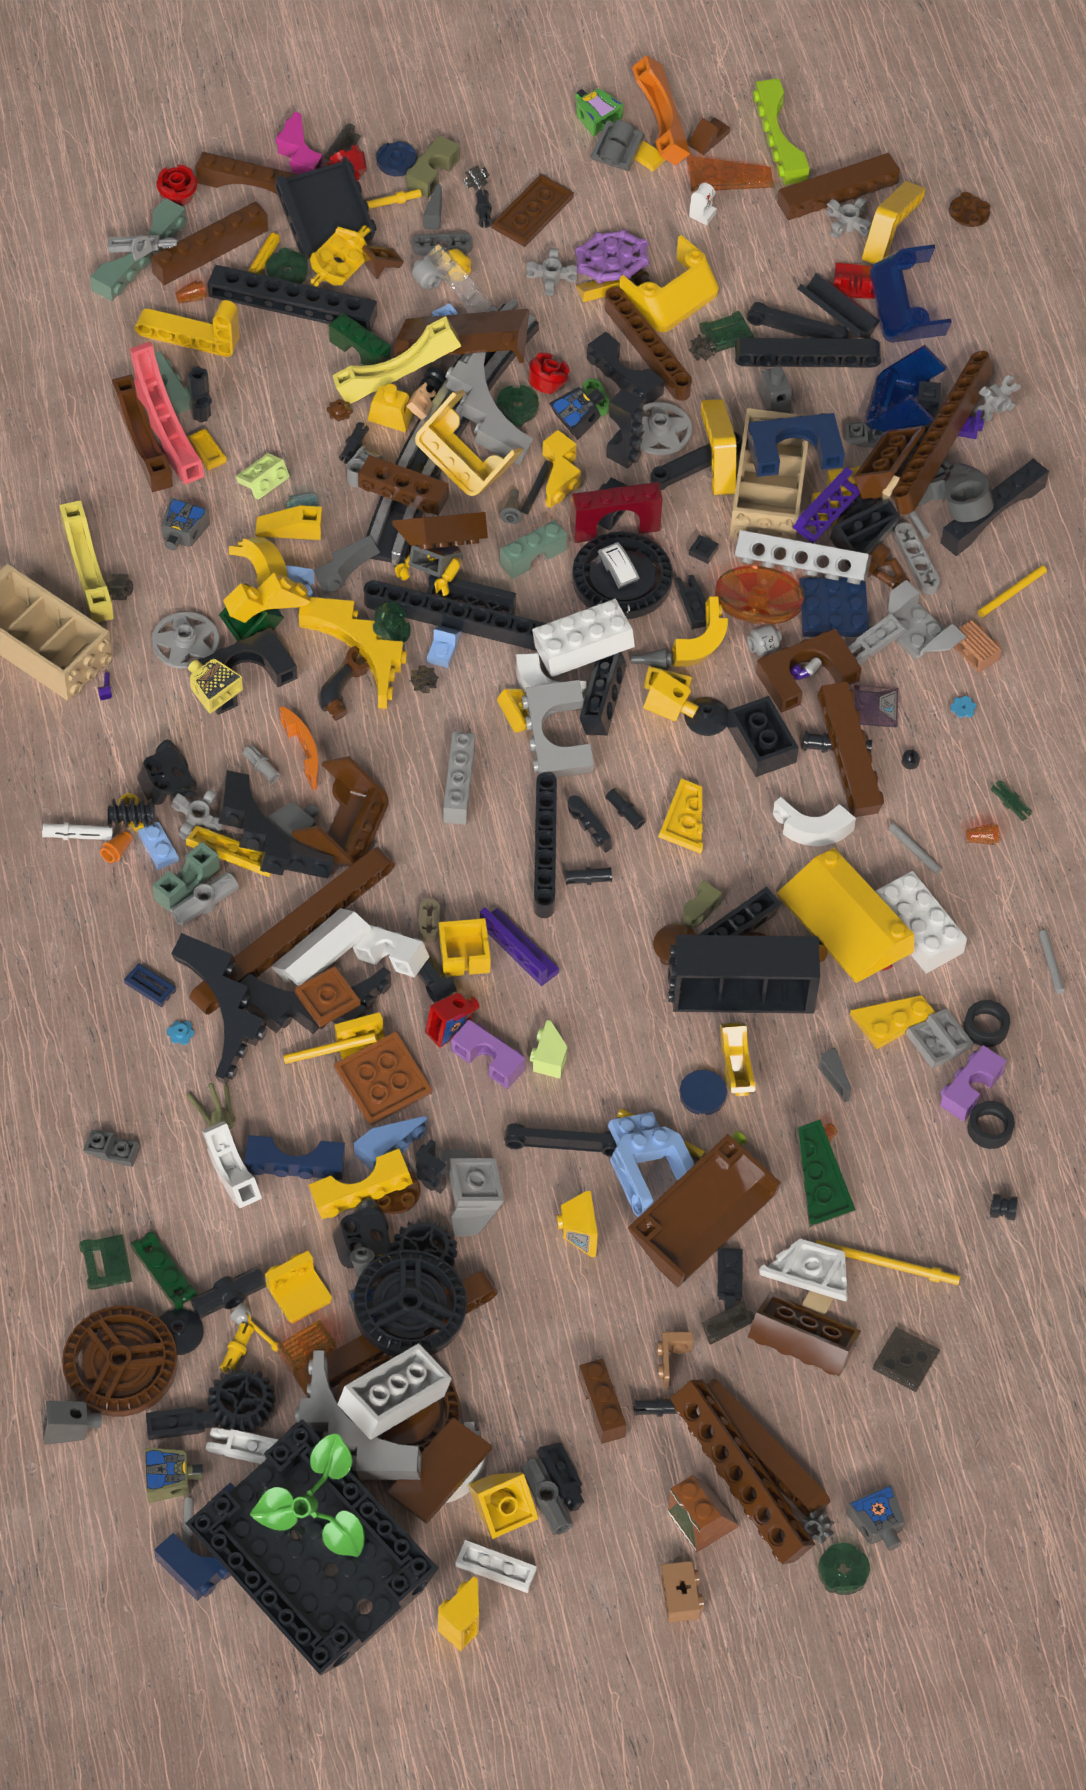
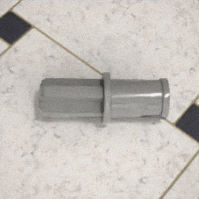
M253 745L245 748L243 755L252 763L254 770L260 772L270 784L275 783L281 774L269 763V758L264 757Z

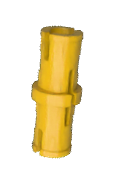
M239 1324L233 1341L228 1343L227 1354L220 1365L222 1371L226 1372L227 1368H232L235 1371L241 1356L246 1354L247 1343L254 1332L250 1325L247 1326L245 1331L246 1324Z

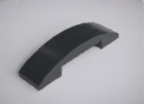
M919 382L915 427L924 426L925 431L913 450V455L938 414L941 383Z

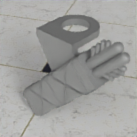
M159 235L110 237L107 248L110 253L132 252L134 260L137 261L148 253L159 250L160 247L171 248L177 246L178 240L172 237L160 240Z

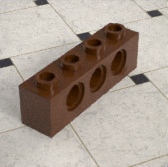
M371 455L367 457L358 473L359 488L367 492L379 494L386 499L401 502L406 506L420 509L425 513L438 516L449 498V483Z

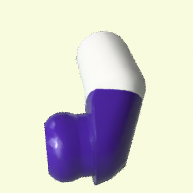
M813 658L803 669L800 665H795L790 670V673L794 676L795 680H802L812 676L821 667L822 662L818 658Z

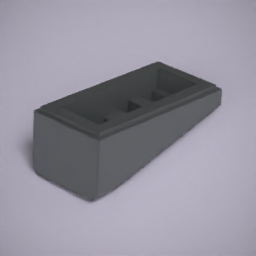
M441 184L436 185L424 212V229L439 230L441 227Z
M832 1048L820 1055L818 1068L841 1099L847 1102L849 1101L852 1088L836 1048Z

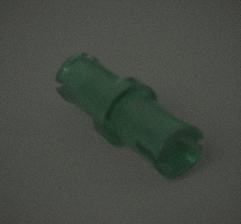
M1003 781L996 782L1001 791L995 785L992 786L991 791L1003 801L1006 809H1011L1021 821L1026 820L1027 817L1022 811L1030 816L1032 810Z

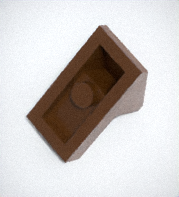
M715 117L710 122L702 118L691 136L688 146L704 156L730 133V127Z
M364 245L362 248L365 265L376 279L379 278L385 267L400 268L404 262L393 248Z

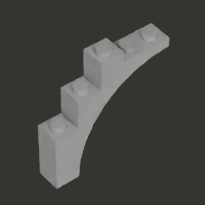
M486 352L472 353L471 356L467 354L464 362L458 360L455 367L451 366L445 376L448 378L446 388L454 392L459 390L466 392L459 404L463 406L460 415L477 423L474 433L477 434L474 442L504 458L512 450L522 447L524 451L513 462L520 466L533 438L520 431L507 420L492 399L485 380L484 360Z
M314 1351L313 1360H309V1374L312 1375V1381L307 1384V1398H300V1407L295 1409L296 1423L303 1419L313 1431H324L323 1438L334 1433L341 1435L351 1455H353L352 1469L356 1471L359 1480H420L422 1455L419 1447L398 1445L377 1437L370 1440L336 1403L328 1379V1359L324 1351Z

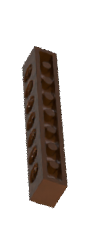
M690 1380L670 1398L676 1413L683 1417L688 1425L689 1432L700 1442L703 1453L712 1460L718 1475L725 1479L730 1487L731 1494L740 1501L744 1507L745 1515L754 1522L760 1537L767 1541L775 1559L781 1562L782 1565L796 1562L815 1545L814 1541L704 1380ZM697 1406L700 1408V1415L697 1413ZM711 1427H713V1429H714V1435H713V1436H712V1434H711ZM725 1447L728 1449V1456L725 1455ZM739 1467L742 1470V1477L739 1475ZM753 1488L756 1490V1498L753 1496ZM767 1509H769L771 1514L770 1519L767 1516ZM782 1530L784 1531V1534H785V1539H784V1540H783L782 1537H781V1531H782Z

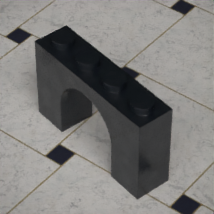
M272 628L259 631L247 639L239 640L225 649H219L214 654L198 659L203 665L212 659H216L230 669L240 663L258 664L267 671L277 688L297 679V665ZM237 695L216 709L217 715L237 707Z

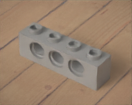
M452 732L443 823L463 825L467 823L475 753V734Z

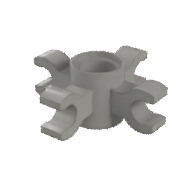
M860 197L854 205L845 204L840 206L836 200L831 199L827 203V206L830 208L826 213L839 220L832 224L831 228L834 230L830 235L838 239L843 231L852 232L856 229L862 236L866 237L870 232L868 228L872 223L867 219L860 218L859 215L866 211L864 205L867 204V200Z
M550 248L549 258L543 262V265L527 262L526 268L527 278L542 277L546 288L545 295L548 296L554 295V286L558 285L561 279L572 283L577 280V266L561 267V262L558 260L559 249Z
M1007 375L1001 387L995 384L989 388L984 386L979 391V394L984 396L986 403L978 406L975 413L977 414V410H982L981 414L985 411V416L982 417L984 422L987 423L992 419L994 411L1002 413L1005 410L1012 411L1017 404L1012 402L1010 394L1018 391L1021 385L1015 382L1011 386V382L1015 378L1014 376Z
M209 789L202 801L196 800L192 803L184 796L176 795L171 807L187 815L186 822L180 828L181 832L178 836L186 840L196 825L202 828L205 826L210 831L218 834L222 831L223 824H218V818L209 815V808L216 800V792ZM198 812L203 816L197 817L193 813Z

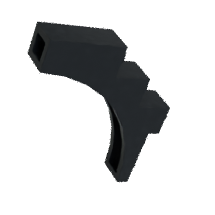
M227 770L221 789L218 824L241 828L239 847L261 852L260 871L283 876L284 870L328 879L334 863V856L305 847L280 832L267 820L255 803L250 789L249 775Z
M181 933L171 955L175 961L188 967L205 981L215 994L220 1005L224 1021V1046L222 1058L215 1076L219 1082L227 1085L229 1080H233L238 1071L236 1065L239 1059H243L247 1053V1043L257 1046L258 1041L264 1039L267 1033L266 1023L263 1018L243 1010L248 1008L252 996L248 986L228 978V976L231 977L234 974L237 965L233 954Z
M383 967L370 978L352 986L351 989L360 999V1006L334 1019L333 1022L338 1024L366 1016V1009H369L374 1004L375 999L381 993L385 994L391 987V972ZM251 974L247 975L240 982L248 986L252 996L246 1010L253 1015L263 1018L266 1026L275 1033L281 1028H286L292 1021V1018L312 1034L326 1026H318L295 992L281 990L266 984Z

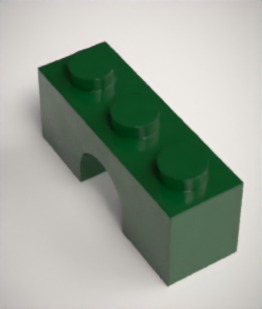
M342 313L329 324V342L344 352L351 347L355 348L360 355L362 365H375L391 360V346L346 314Z

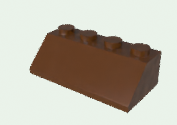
M924 426L887 430L854 475L862 499H878L882 497L883 490L887 488L894 475H897L915 449L925 431Z
M486 512L392 521L393 526L409 545H420V549L433 548L434 543L436 548L449 547L448 542H451V546L464 545V540H466V545L478 544L479 539L488 538Z
M769 1292L756 1312L748 1338L753 1339L757 1344L774 1348L783 1355H790L800 1359L804 1364L821 1368L828 1374L840 1376L847 1365L861 1330Z

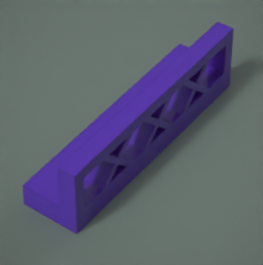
M847 466L799 516L793 526V529L812 544L817 541L860 494L859 489L848 481L853 471ZM845 487L852 493V496H842L841 488ZM830 501H838L840 508H831ZM818 513H827L828 521L819 520ZM815 526L817 533L813 535L805 527Z
M485 907L480 911V919H486L487 934L541 987L559 974V968L498 908L490 912Z

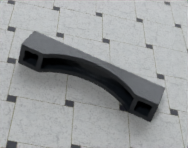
M1034 458L991 490L994 506L988 515L972 522L951 521L943 527L940 544L955 556L959 555L975 541L985 527L1001 512L1018 501L1032 498L1044 489L1049 470Z

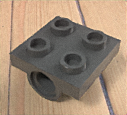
M616 120L615 123L607 121L591 154V158L594 161L629 172L645 138V134L635 130L632 125L625 121Z

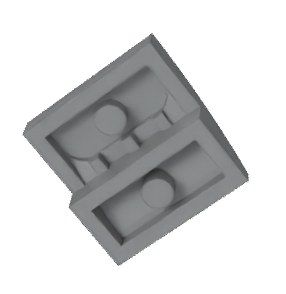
M948 1009L929 1015L926 1021L908 1027L905 1032L932 1069L961 1055L974 1045L973 1041Z

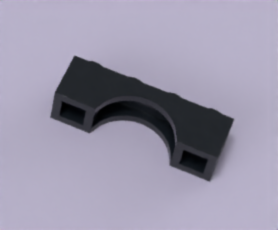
M604 332L587 344V359L590 364L599 368L620 389H624L643 399V405L653 403L664 395L665 381L650 368L646 370H632L621 364L619 361L620 343L607 332Z
M621 389L610 401L609 417L616 422L620 430L607 443L606 457L628 469L633 462L636 463L641 457V431L644 426L642 418L645 411L643 410V399Z

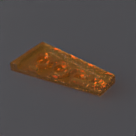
M687 156L691 192L697 191L701 183L710 184L715 191L773 188L771 167Z

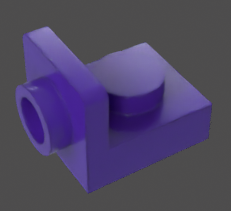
M977 410L976 417H968L958 436L977 439L978 431H982L984 419L980 418L982 410Z

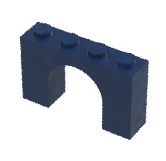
M821 413L818 415L778 418L748 423L747 438L757 477L779 475L780 458L777 445L789 438H800L810 442L817 451L821 470L843 467L845 452L834 413Z
M230 1482L224 1488L229 1493L235 1486ZM174 1533L154 1549L155 1560L197 1601L203 1596H209L220 1580H226L231 1576L215 1557H203L195 1554Z

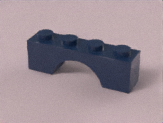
M248 1135L245 1167L253 1175L299 1176L302 1179H324L332 1176L335 1180L343 1179L345 1143L320 1141L312 1152L302 1156H291L280 1151L272 1137Z

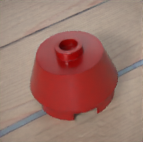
M353 145L350 151L341 150L329 158L331 162H326L327 166L342 162L343 157L347 156L348 162H352L355 174L353 175L356 181L367 171L365 153L361 151L358 145Z
M177 164L175 168L167 169L165 167L160 171L156 187L163 199L167 198L180 206H184L192 200L198 187V181L192 173V169L185 165Z
M540 352L537 354V357H534L529 362L528 381L536 390L546 394H554L568 381L570 368L565 361L560 363L552 359L553 354Z

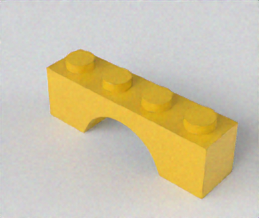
M396 1149L376 1157V1165L373 1172L361 1182L344 1184L329 1176L308 1186L323 1220L335 1217L348 1209L356 1208L364 1199H380L388 1193L406 1188L408 1185L413 1184L400 1149Z

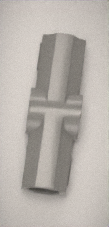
M226 872L209 884L198 885L192 895L170 908V912L174 920L179 925L184 926L200 914L212 912L216 904L237 891L239 885L234 876Z

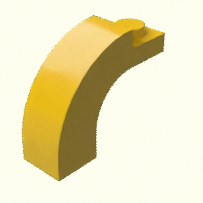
M262 537L243 538V541H238V545L229 546V555L244 556L252 562L257 574V588L273 573L288 577L282 555L269 540Z
M709 597L705 603L706 630L703 635L694 639H675L672 644L673 667H687L703 662L716 651L727 631L728 618H719L722 617V604H719L718 597Z

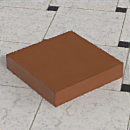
M335 966L294 988L296 996L319 1027L360 1006V999Z

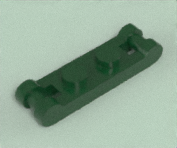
M152 1230L145 1233L144 1238L140 1240L135 1239L130 1242L132 1250L174 1309H181L183 1304L188 1302L190 1298L197 1296L194 1288L187 1282ZM150 1245L153 1250L146 1253L144 1248ZM180 1290L183 1291V1293L180 1295L175 1294Z

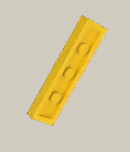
M197 825L186 838V846L195 848L203 842L216 852L220 859L269 878L272 873L260 871L261 852L240 848L239 841Z

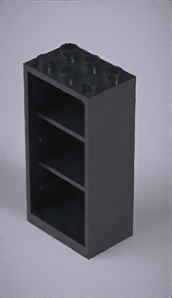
M676 935L675 944L670 945L668 1002H673V1012L814 1014L820 983L819 937Z

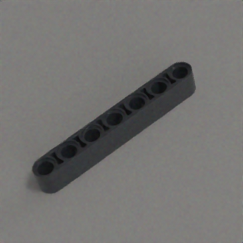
M740 338L734 344L735 362L737 365L744 367L872 368L881 364L880 342L875 339Z
M543 772L536 779L534 913L540 918L551 917L555 910L557 779L550 772Z

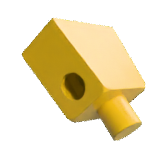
M394 384L379 386L371 403L368 421L406 432L413 419V412L406 406L410 400L409 395L397 390Z
M661 670L650 688L643 708L672 721H677L681 712L693 718L699 706L688 701L691 693L689 687Z

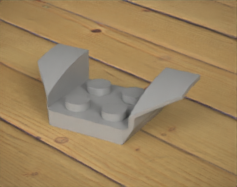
M905 580L890 592L888 615L893 614L905 627L906 632L895 641L910 656L917 660L927 652L951 650L966 638L954 624L945 629L918 603L920 592Z
M462 1149L438 1150V1159L447 1164V1170H449L456 1206L450 1217L454 1237L478 1235L504 1202L496 1158H477Z

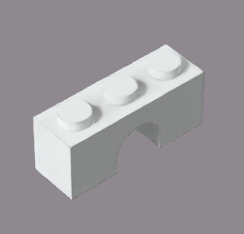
M370 925L371 931L352 946L359 960L377 965L384 956L389 955L396 972L414 978L429 958L425 944L420 939H412L403 936L399 932H390L380 926Z

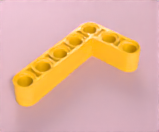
M905 181L879 205L864 249L863 261L881 268L884 266L896 227L920 205L925 194V187Z
M228 300L220 302L213 317V324L146 308L141 311L134 327L135 332L140 336L223 357L233 355L240 338L238 308L233 302Z
M701 400L702 420L712 450L713 495L735 494L736 439L724 400Z

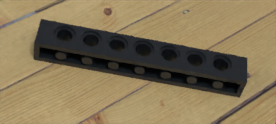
M215 265L208 281V295L211 298L228 300L237 304L325 324H331L344 313L371 332L377 317V301L237 270L227 266Z

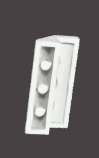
M340 908L274 963L271 969L286 983L292 980L299 986L322 973L371 931V926L356 912Z

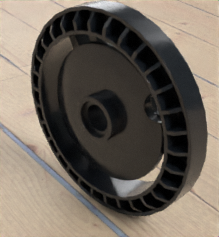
M611 532L600 535L586 543L574 559L572 584L578 598L588 608L616 599L626 618L634 619L645 616L660 607L671 591L673 568L668 555L657 543L639 534ZM619 542L628 555L640 578L638 581L619 589L610 570H606L598 553V550ZM654 563L659 571L661 578L657 587L651 593L645 596L652 589L655 582L656 572L653 565ZM588 582H591L593 588H594L598 593H596V592L589 586Z
M399 1250L382 1255L364 1269L354 1289L353 1314L357 1327L371 1345L391 1356L396 1357L418 1343L429 1355L438 1353L457 1337L466 1317L467 1296L462 1280L447 1262L428 1252ZM406 1268H414L415 1270H406ZM400 1269V1271L388 1275L379 1283L373 1295L372 1309L368 1310L366 1298L373 1284L386 1273ZM421 1270L432 1274L445 1285L452 1299L453 1312L447 1309V1298L442 1286L433 1277L421 1272ZM411 1301L415 1303V1305L407 1306L405 1302ZM375 1316V1319L377 1320V1322H374L373 1319H372V1317ZM445 1318L449 1320L447 1324L443 1323ZM435 1328L439 1330L434 1335L424 1338V1332L427 1329Z

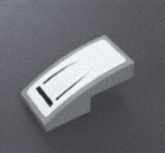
M619 542L598 550L606 570H610L618 589L640 579L631 560Z

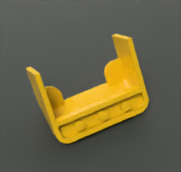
M682 235L678 236L676 259L688 270L662 288L654 282H645L637 287L624 275L620 277L619 288L624 291L650 326L658 332L671 330L718 296L719 285L705 254Z
M464 390L453 392L417 432L415 441L417 446L467 495L475 496L497 480L522 454L524 449L522 447L514 449L504 459L499 455H492L484 462L479 459L454 434L460 425V417L453 407L466 393Z

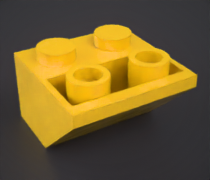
M475 1576L469 1581L465 1580L456 1590L457 1594L451 1600L449 1598L444 1600L438 1608V1632L460 1651L479 1634L478 1579Z

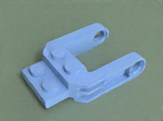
M653 1112L613 1119L608 1124L617 1144L610 1162L634 1214L638 1217L654 1202L636 1163L661 1159L665 1156L677 1181L695 1165L681 1135L667 1127H660Z

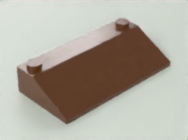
M529 309L446 315L461 343V347L446 355L512 350L515 352L519 363H524ZM445 316L406 319L395 341L393 358L401 355L413 346L428 325Z
M727 1134L628 1227V1230L659 1271L679 1288L718 1248L722 1247L777 1194L781 1182Z

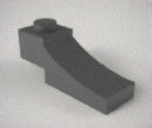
M371 535L331 553L333 561L314 569L317 580L325 594L336 591L346 585L344 581L357 567L380 553Z

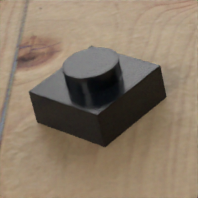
M699 535L689 549V555L708 564L717 552L719 543Z

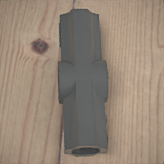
M534 1458L527 1461L520 1469L535 1498L536 1507L542 1512L553 1535L567 1532L573 1527V1522L558 1494V1487L552 1482L541 1459ZM550 1494L552 1498L546 1500L541 1495Z

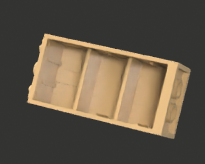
M747 408L730 537L738 538L740 530L796 540L797 531L793 529V526L799 517L808 441L800 438H789L781 441L777 445L780 458L779 475L757 477L747 432L749 422L807 415Z
M9 564L0 570V655L69 701L73 696L78 695L82 687L88 681H92L103 667H106L111 662L112 650L109 631Z

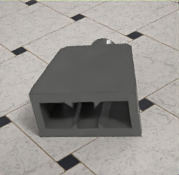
M778 366L763 370L760 374L757 390L766 410L791 413L792 389L784 370Z
M289 803L266 818L280 832L299 843L291 835L292 831L316 826L314 818L319 814V811L311 803L303 810L297 804Z
M46 1401L42 1418L44 1445L81 1441L85 1439L88 1428L102 1427L101 1413H87V1404L85 1402Z

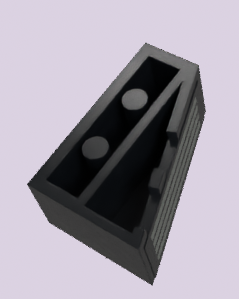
M887 499L835 524L830 540L836 548L870 555L894 531L900 514L891 501ZM845 560L848 566L851 568L850 561Z

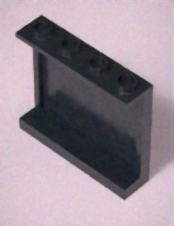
M347 156L343 157L342 162L289 178H285L284 175L276 177L274 186L303 261L310 259L312 253H316L335 233L338 227L358 232L362 226H367L366 229L369 228L370 232L364 237L365 242L372 240L377 230L376 224L369 217L368 203L366 200L363 201L361 185L359 181L355 180L353 175L355 174L352 162H348Z

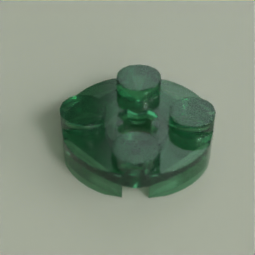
M281 248L279 252L273 254L268 259L266 272L270 277L302 284L308 276V260L298 252L291 251L288 248ZM290 267L292 270L287 269L284 271V268Z
M513 385L508 386L498 394L496 406L507 420L515 426H522L538 414V395L533 389L524 385H520V388H513ZM521 402L522 406H514L513 403L518 404Z
M390 601L376 607L373 630L383 640L402 641L404 643L410 637L411 627L409 622H405L404 616H406V613L398 603Z
M837 1543L827 1548V1551L820 1557L818 1564V1576L824 1588L830 1593L839 1595L854 1594L864 1588L870 1573L869 1560L864 1552L861 1553L856 1549V1546L849 1543ZM841 1564H845L846 1568H850L851 1571H848L847 1574H842L837 1569L840 1568Z

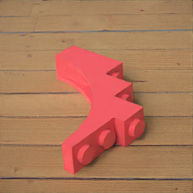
M149 341L130 348L136 377L134 383L137 397L148 411L151 428L161 440L163 453L169 465L184 484L203 478L204 472L201 459L186 437L171 405L160 375L153 345Z

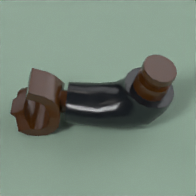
M357 646L348 649L342 665L325 682L319 693L320 708L324 712L328 711L329 714H333L332 718L335 721L343 718L348 713L347 709L343 708L344 705L342 703L344 687L352 677L365 675L370 667L367 662L362 665L355 663L359 654Z

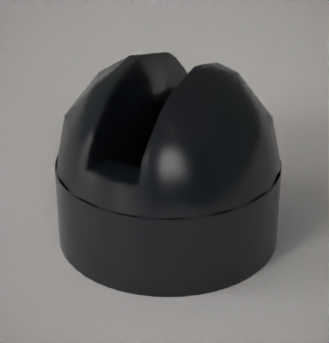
M906 750L901 760L903 767L915 769L919 766V753L915 750Z

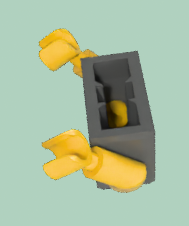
M435 543L433 548L420 549V545L411 546L410 555L405 559L406 563L396 565L395 573L397 578L401 576L403 581L407 580L410 577L408 569L412 567L437 577H443L435 581V590L438 593L442 589L443 596L449 593L448 582L453 580L462 566L463 555L461 551L451 547L436 548Z

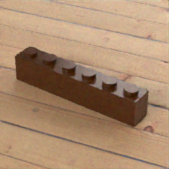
M886 153L781 188L778 191L777 204L788 220L800 218L803 215L827 208V203L831 199L842 203L868 193H874L886 187H892L898 184L900 169L891 155Z
M256 201L178 241L177 246L168 247L151 256L152 273L163 285L184 276L267 232V213Z
M848 682L822 685L817 697L850 813L854 817L878 814L884 804V796L877 786L878 775L876 771H873L871 765L872 755L870 750H867L865 744L866 734L860 727V713L854 706V692L852 689H849Z

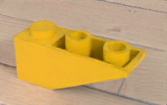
M300 505L257 517L255 536L321 540L323 526L322 507Z

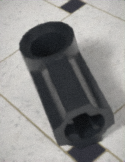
M429 956L417 975L425 984L426 991L431 1000L436 1003L456 993L457 989L452 978L448 974L444 975L432 957Z

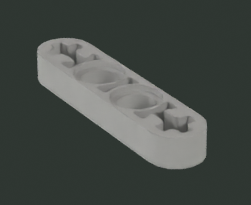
M909 523L898 524L895 527L894 540L920 591L927 595L935 594L938 591L940 579L915 529ZM914 547L918 552L909 553L907 548ZM924 564L927 568L925 570H918L915 565Z

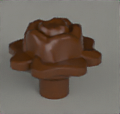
M342 399L330 402V407H327L330 419H335L338 422L349 419L350 414L353 413L350 403L344 402Z

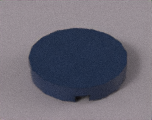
M394 141V144H384L376 154L379 169L386 175L394 177L406 175L408 169L412 168L417 162L415 149L408 143Z
M697 1070L688 1074L682 1080L679 1090L680 1101L683 1106L693 1114L698 1115L699 1113L711 1115L719 1111L724 1106L727 1097V1087L724 1080L716 1073L708 1070Z

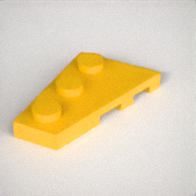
M681 778L658 836L699 854L703 850L702 786Z
M921 995L854 1009L850 1011V1016L874 1047L879 1049L904 1035L908 1027L926 1021L929 1015L936 1012Z

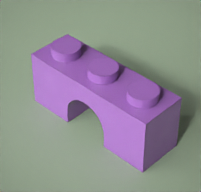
M468 1020L451 1039V1051L468 1063H471L479 1055L492 1057L494 1060L489 1064V1077L506 1089H509L525 1071L526 1058L519 1050H513L507 1046L500 1037H494L488 1033L481 1024H475Z
M984 1045L978 1052L973 1051L967 1060V1066L965 1068L960 1067L954 1076L955 1080L951 1085L946 1084L941 1091L942 1100L940 1106L962 1121H965L978 1104L980 1093L974 1090L970 1084L982 1083L991 1089L1004 1073L1007 1060Z

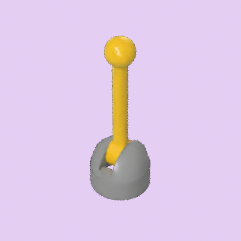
M244 1303L240 1304L232 1312L230 1318L235 1323L250 1325L271 1345L273 1351L278 1352L281 1349L279 1342H274L251 1321L252 1312Z

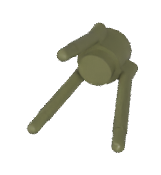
M209 1083V1089L216 1106V1110L211 1113V1118L190 1092L187 1093V1097L206 1120L209 1127L225 1121L229 1130L233 1128L235 1118L232 1113L229 1087L227 1085L224 1086L226 1111L225 1108L221 1107L214 1085Z

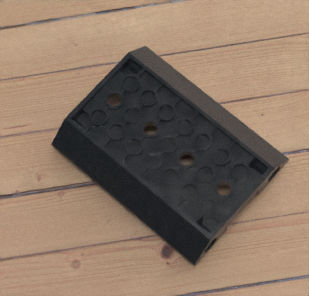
M302 1419L264 1453L266 1460L229 1493L224 1488L185 1524L321 1676L344 1664L420 1595L438 1570V1567L350 1471L340 1479H332L328 1476L313 1496L317 1499V1512L331 1515L335 1518L339 1512L347 1510L360 1519L364 1529L365 1542L363 1550L358 1557L339 1555L327 1548L322 1535L325 1525L330 1523L327 1519L313 1518L309 1515L304 1518H298L297 1523L290 1529L274 1530L260 1524L251 1517L250 1513L259 1502L258 1494L262 1490L283 1487L289 1490L295 1499L307 1494V1491L311 1490L322 1478L323 1474L314 1472L310 1464L311 1453L321 1439ZM295 1527H303L305 1533L302 1538L294 1539L291 1537V1532ZM329 1564L338 1565L337 1574L334 1576L325 1575L326 1566ZM364 1601L372 1603V1610L368 1614H361L358 1611L359 1605Z

